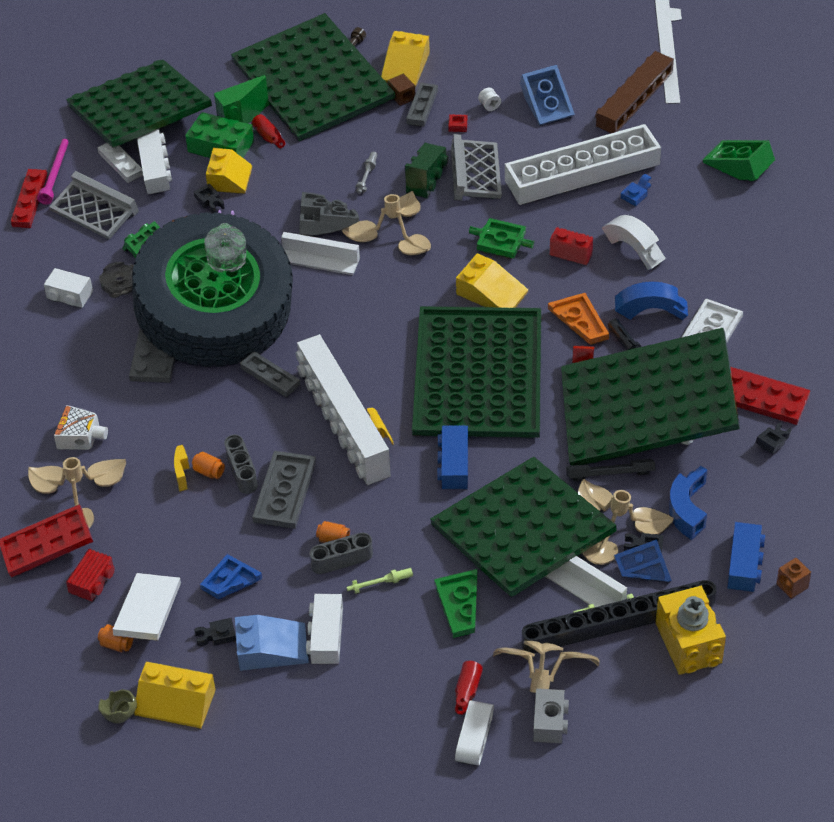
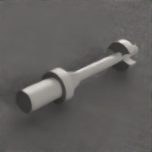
M371 152L369 158L364 163L366 168L362 181L358 182L355 186L357 187L358 194L364 193L367 190L365 182L369 172L375 169V161L378 156L376 152Z

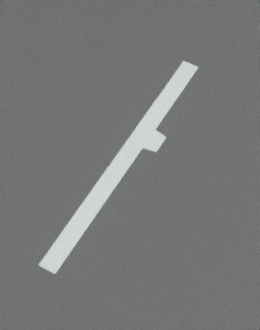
M655 0L660 51L662 54L674 58L673 73L664 82L666 103H680L671 21L682 20L681 9L670 8L669 0Z

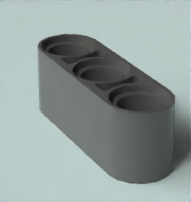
M236 434L230 435L225 439L224 444L226 457L240 492L245 494L253 493L258 487L254 465L243 438Z
M362 532L312 547L309 552L312 571L317 574H325L370 560L373 556L371 536Z

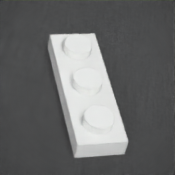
M106 143L97 147L98 153L127 183L143 176L142 168L120 146L112 148Z

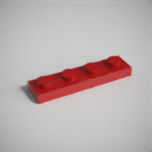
M27 170L11 219L12 227L31 228L39 204L37 196L40 189L44 188L48 176L47 170Z

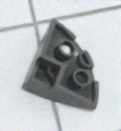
M302 192L299 235L331 233L359 222V215L356 210H348L346 203L340 200L330 202L324 195Z

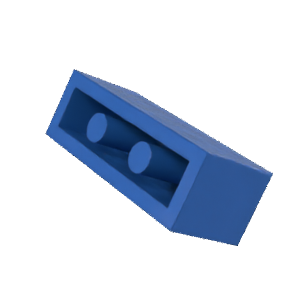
M442 426V434H438V447H442V451H438V464H442V467H437V480H442V489H468V426Z
M735 522L727 589L754 592L756 583L760 584L762 570H757L758 565L762 566L764 552H759V549L764 548L765 535L761 534L762 525Z

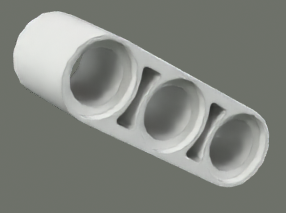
M469 701L456 748L455 761L480 765L493 717L494 705Z

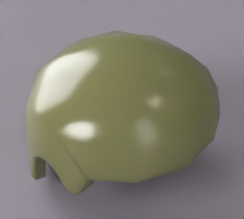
M128 690L110 691L108 699H100L98 710L106 720L115 724L123 723L134 714L137 708V700Z

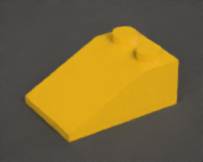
M394 31L389 42L381 75L386 83H388L389 79L404 73L416 87L430 53L429 36Z
M478 253L456 277V294L484 307L516 308L528 293V289L497 262Z

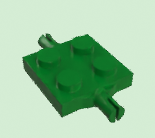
M489 218L483 228L480 229L472 226L469 228V234L479 236L477 250L514 258L518 249L522 246L531 249L534 247L535 241L524 239L526 226Z

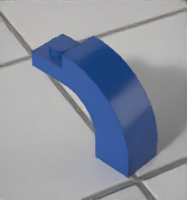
M637 283L625 288L615 296V311L630 320L640 312L651 308L666 310L681 320L688 316L687 301L683 297L678 296L677 287L667 283Z
M699 466L695 471H691L687 477L679 474L675 478L670 490L669 514L674 518L673 524L690 540H693L706 528L707 513L696 507L690 500L706 484L707 469Z

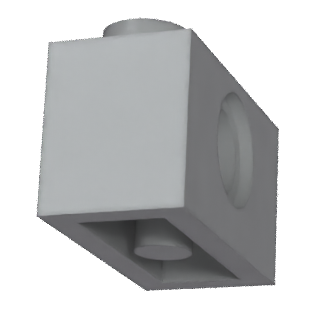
M536 688L533 742L562 743V734H567L568 720H563V714H568L569 700H564L565 690Z

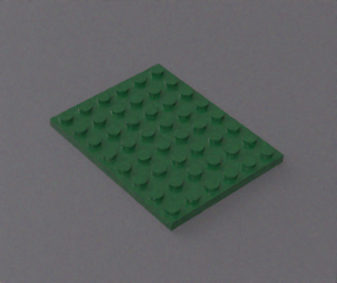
M326 13L231 54L232 60L248 80L263 75L266 76L269 106L299 142L396 98L392 88Z
M420 306L412 435L438 436V434H442V426H468V436L540 438L541 308Z
M724 328L561 366L568 455L571 466L585 465L740 429Z

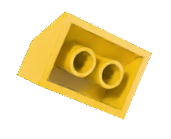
M146 662L138 681L137 708L134 715L202 729L216 690L213 674Z

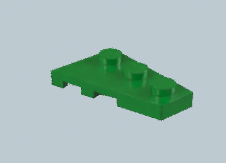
M477 569L434 579V585L453 638L475 633Z

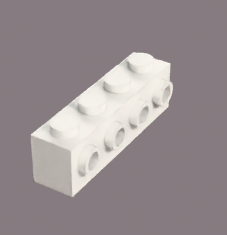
M156 129L137 138L143 177L148 194L170 190L169 182H172L170 170L167 171V169H170L168 158H165L168 156L166 145L163 146V144H166L164 133H160L159 129Z

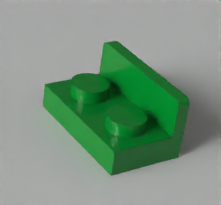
M155 221L149 225L148 223L144 224L135 235L132 233L124 239L122 249L124 252L129 250L136 258L146 239L153 235V232L160 228V226Z

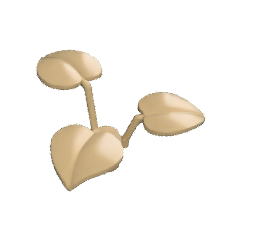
M413 191L402 197L395 194L385 196V208H381V215L377 225L371 221H359L342 229V232L351 240L357 242L371 241L378 236L377 230L380 229L386 214L389 218L398 217L405 239L398 244L399 250L403 254L418 255L431 249L430 241L425 236L414 234L408 237L401 215L405 217L413 216L421 209L420 203Z
M70 457L64 460L63 468L58 466L29 467L28 476L32 487L42 494L55 492L59 485H64L65 479L72 484L74 504L76 506L79 505L76 483L81 480L83 474L88 480H94L98 486L108 487L115 485L123 476L126 459L97 462L86 471L85 466H81L78 458ZM82 508L90 528L94 522L93 512L89 508Z
M585 479L582 480L578 489V493L599 511L601 509L607 511L611 508L613 513L611 521L615 523L617 516H623L629 511L630 519L636 521L635 528L640 533L659 535L664 532L674 519L665 513L647 507L636 508L633 512V504H630L631 495L625 490H617L612 495L605 488L591 484ZM608 536L582 554L591 563L598 565L608 564L615 559L614 555L618 554V546L613 542H609L610 536Z
M524 641L525 645L532 647L541 654L539 669L535 668V673L532 656H535L534 653L515 648H497L493 652V656L508 653L520 655L527 659L530 670L529 678H532L530 692L536 693V688L549 689L550 681L554 682V676L564 659L585 658L594 662L597 666L600 663L597 657L589 654L560 652V656L549 675V670H544L545 652L551 650L563 651V648L550 643L541 644L536 641Z

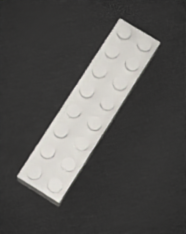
M646 124L505 163V182L518 204L521 205L660 165L661 147Z
M319 334L297 342L298 351L295 354L299 362L297 366L298 373L301 378H305L306 387L309 392H313L317 406L320 405L322 407V414L325 420L329 419L332 432L339 436L338 439L342 449L346 448L348 459L351 464H355L358 477L360 479L363 478L367 485L391 477L389 448L321 335Z

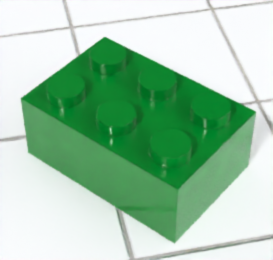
M204 112L200 113L185 135L187 151L208 158L211 157L213 148L231 149L244 158L254 143L253 127L251 124Z

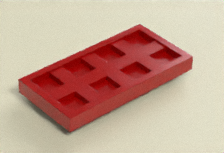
M731 367L736 406L738 408L798 425L811 390Z
M79 504L0 538V548L7 571L12 578L93 542L83 509Z

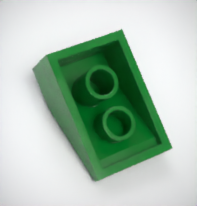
M263 75L214 93L217 116L249 124L255 116L259 115L269 106L266 76Z
M722 140L703 159L704 164L739 180L749 181L757 180L775 161L769 140Z

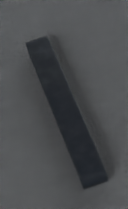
M702 580L530 623L522 629L521 645L525 651L538 653L532 647L525 645L524 641H536L541 644L550 643L562 647L656 623L658 597L701 585L709 600V606L712 608L715 604L717 588L712 581Z

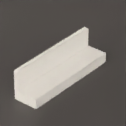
M283 232L281 237L282 247L286 251L292 265L353 275L360 260L359 245Z
M577 556L545 576L586 603L593 604L594 607L626 600L627 587Z

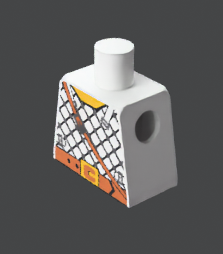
M66 405L54 433L57 449L89 450L92 448L95 438L104 440L107 438L108 428L99 426L98 417L95 413Z

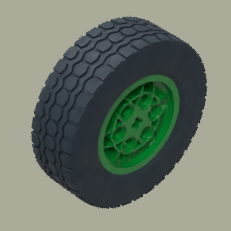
M210 212L174 219V222L170 221L163 225V228L160 227L153 232V235L146 239L136 256L132 272L133 308L136 320L146 338L151 343L153 342V345L160 351L163 350V353L170 357H175L176 360L186 361L188 364L197 366L200 364L205 367L239 364L240 361H243L254 351L258 354H261L263 350L266 351L283 332L291 310L293 283L291 264L286 251L279 244V241L274 236H271L269 231L261 228L260 225L253 221L249 222L248 219L243 217L238 218L236 215L231 214L223 215V213L216 212L210 214Z

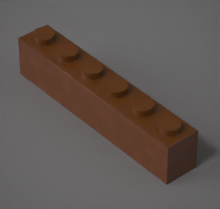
M654 51L650 57L648 56L645 62L640 67H637L634 74L628 77L621 87H618L615 94L611 98L609 97L601 108H598L595 114L596 127L609 133L618 132L673 73L674 58Z

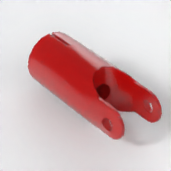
M263 114L253 118L251 122L252 127L265 141L275 144L278 148L285 146V140L281 137L278 129Z
M465 661L463 663L455 688L457 702L455 712L459 715L466 713L469 701L475 697L483 667L475 661Z

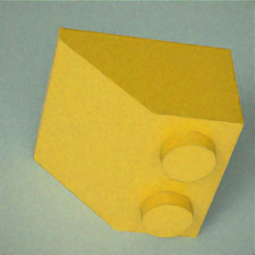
M213 148L206 171L207 185L211 184L217 192L245 194L252 165L231 149Z

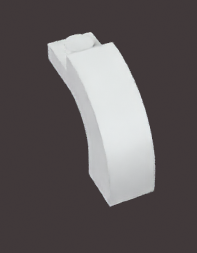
M621 215L602 227L611 244L617 241H624L631 245L648 270L666 259L656 244L659 239L641 220L633 216Z

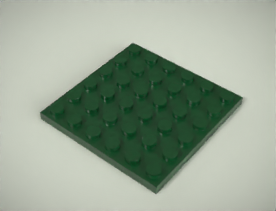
M156 60L153 64L139 67L136 71L125 73L119 78L108 80L102 85L91 87L83 93L74 94L66 99L68 106L112 148L212 106L211 99L165 60Z
M534 456L430 518L431 525L510 597L515 596L569 562L570 559L580 555L617 531L615 523Z

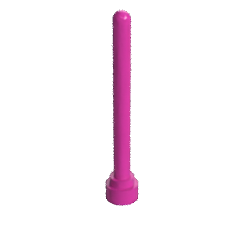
M62 139L46 185L38 193L37 199L42 204L48 205L52 203L54 197L52 189L69 143L67 139Z

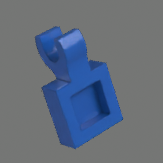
M644 174L638 184L632 182L621 192V199L636 207L648 196V189L651 187L648 181L651 180V177Z

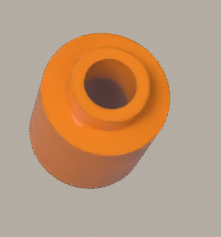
M202 451L196 454L192 460L193 470L208 478L219 479L224 473L225 464L222 463L221 459Z
M323 521L322 525L319 524L316 531V537L319 538L320 543L350 536V528Z
M109 624L100 629L98 633L100 646L118 652H128L131 649L134 638L114 636V626Z

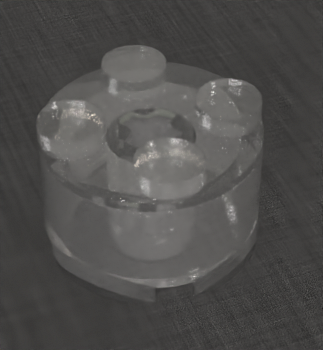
M222 223L207 234L204 240L207 262L211 268L218 272L229 270L234 272L244 265L247 255L246 240L244 234L238 228L230 226L228 223Z

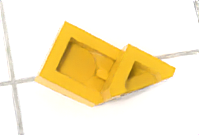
M179 445L175 450L174 468L180 492L188 489L183 470L190 467L184 446Z

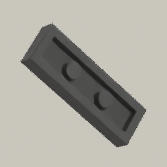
M420 82L406 118L407 124L425 127L438 92V85Z
M255 351L240 363L242 370L285 397H288L300 386L298 378Z

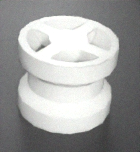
M485 88L479 93L478 100L487 111H493L500 106L501 98L494 89Z

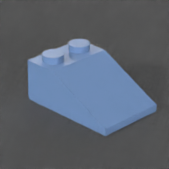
M557 65L522 74L520 86L539 126L575 115Z
M262 615L235 617L237 656L240 671L309 663L308 654H306L305 623Z

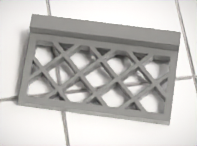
M454 134L451 144L454 200L462 201L463 196L501 199L497 143L461 140L460 134ZM464 147H471L474 150L469 152ZM483 149H493V151L491 153H487ZM479 153L484 157L479 159L475 154ZM470 158L475 163L471 165L466 160ZM489 160L493 165L489 166L484 162ZM481 166L485 170L480 172L476 167ZM471 171L476 176L471 178L467 173ZM490 173L494 176V178L490 179L485 175ZM482 179L486 183L481 185L477 180ZM472 184V185L475 186L477 189H476V190H472V189H467V187ZM489 186H491V187H493L496 191H489V190L486 189V188H488Z
M77 171L71 175L72 182L49 207L51 211L109 240L130 215L135 216L139 212L135 199ZM74 188L80 190V194L70 196ZM92 196L95 198V201L84 202L86 197ZM81 199L82 204L71 206V201ZM68 202V207L58 208L61 203ZM109 204L110 208L99 210V205ZM96 206V211L86 213L85 208ZM83 210L81 215L74 216L72 214V211ZM117 211L124 212L119 217H114L113 212ZM111 214L110 219L101 221L100 215ZM97 216V222H87L88 218ZM112 224L108 232L102 230V226Z

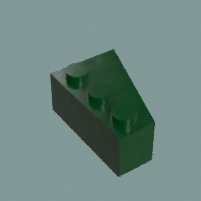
M424 143L417 151L418 156L411 158L412 163H406L405 181L406 194L413 191L415 196L428 199L431 191L434 192L437 179H440L442 176L443 167H446L448 164L449 156L446 155V147Z

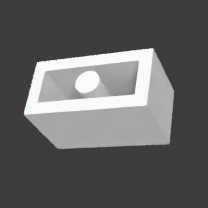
M56 268L44 283L48 299L83 308L93 292L90 277Z

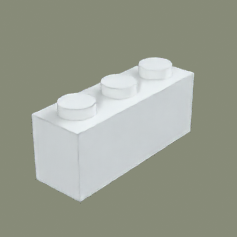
M315 594L314 603H310L309 615L313 619L312 622H308V635H311V641L306 643V654L311 655V664H339L343 615L342 594Z

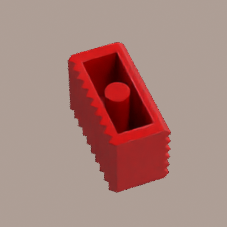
M557 227L550 238L549 255L587 265L593 252V237Z
M88 549L66 581L68 593L93 601L96 595L99 596L107 578L110 579L114 574L115 567L112 557Z

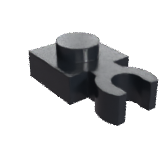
M211 184L193 191L197 201L204 208L210 206L212 213L216 212V206L225 209L224 201L220 199V194Z
M777 423L774 430L769 427L758 435L755 443L773 454L785 444L792 429L789 428L787 431L781 430L782 423Z
M641 533V538L634 534H625V542H631V544L624 543V551L657 540L662 553L664 535Z
M232 618L209 622L210 628L197 627L194 629L195 636H203L196 639L198 646H204L209 641H213L214 646L236 641Z

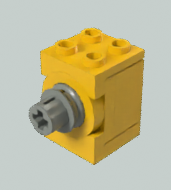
M702 585L658 597L656 626L678 674L693 673L698 669L715 667L722 663L726 635L721 625L716 624L715 612L709 606V600Z

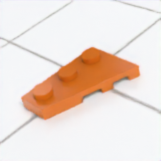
M586 293L548 303V310L588 344L591 345L609 339V333Z

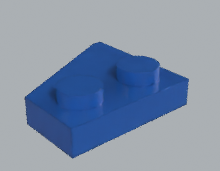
M657 540L614 555L621 575L624 577L672 581Z
M227 554L201 582L200 587L206 593L221 599L260 581L262 573Z

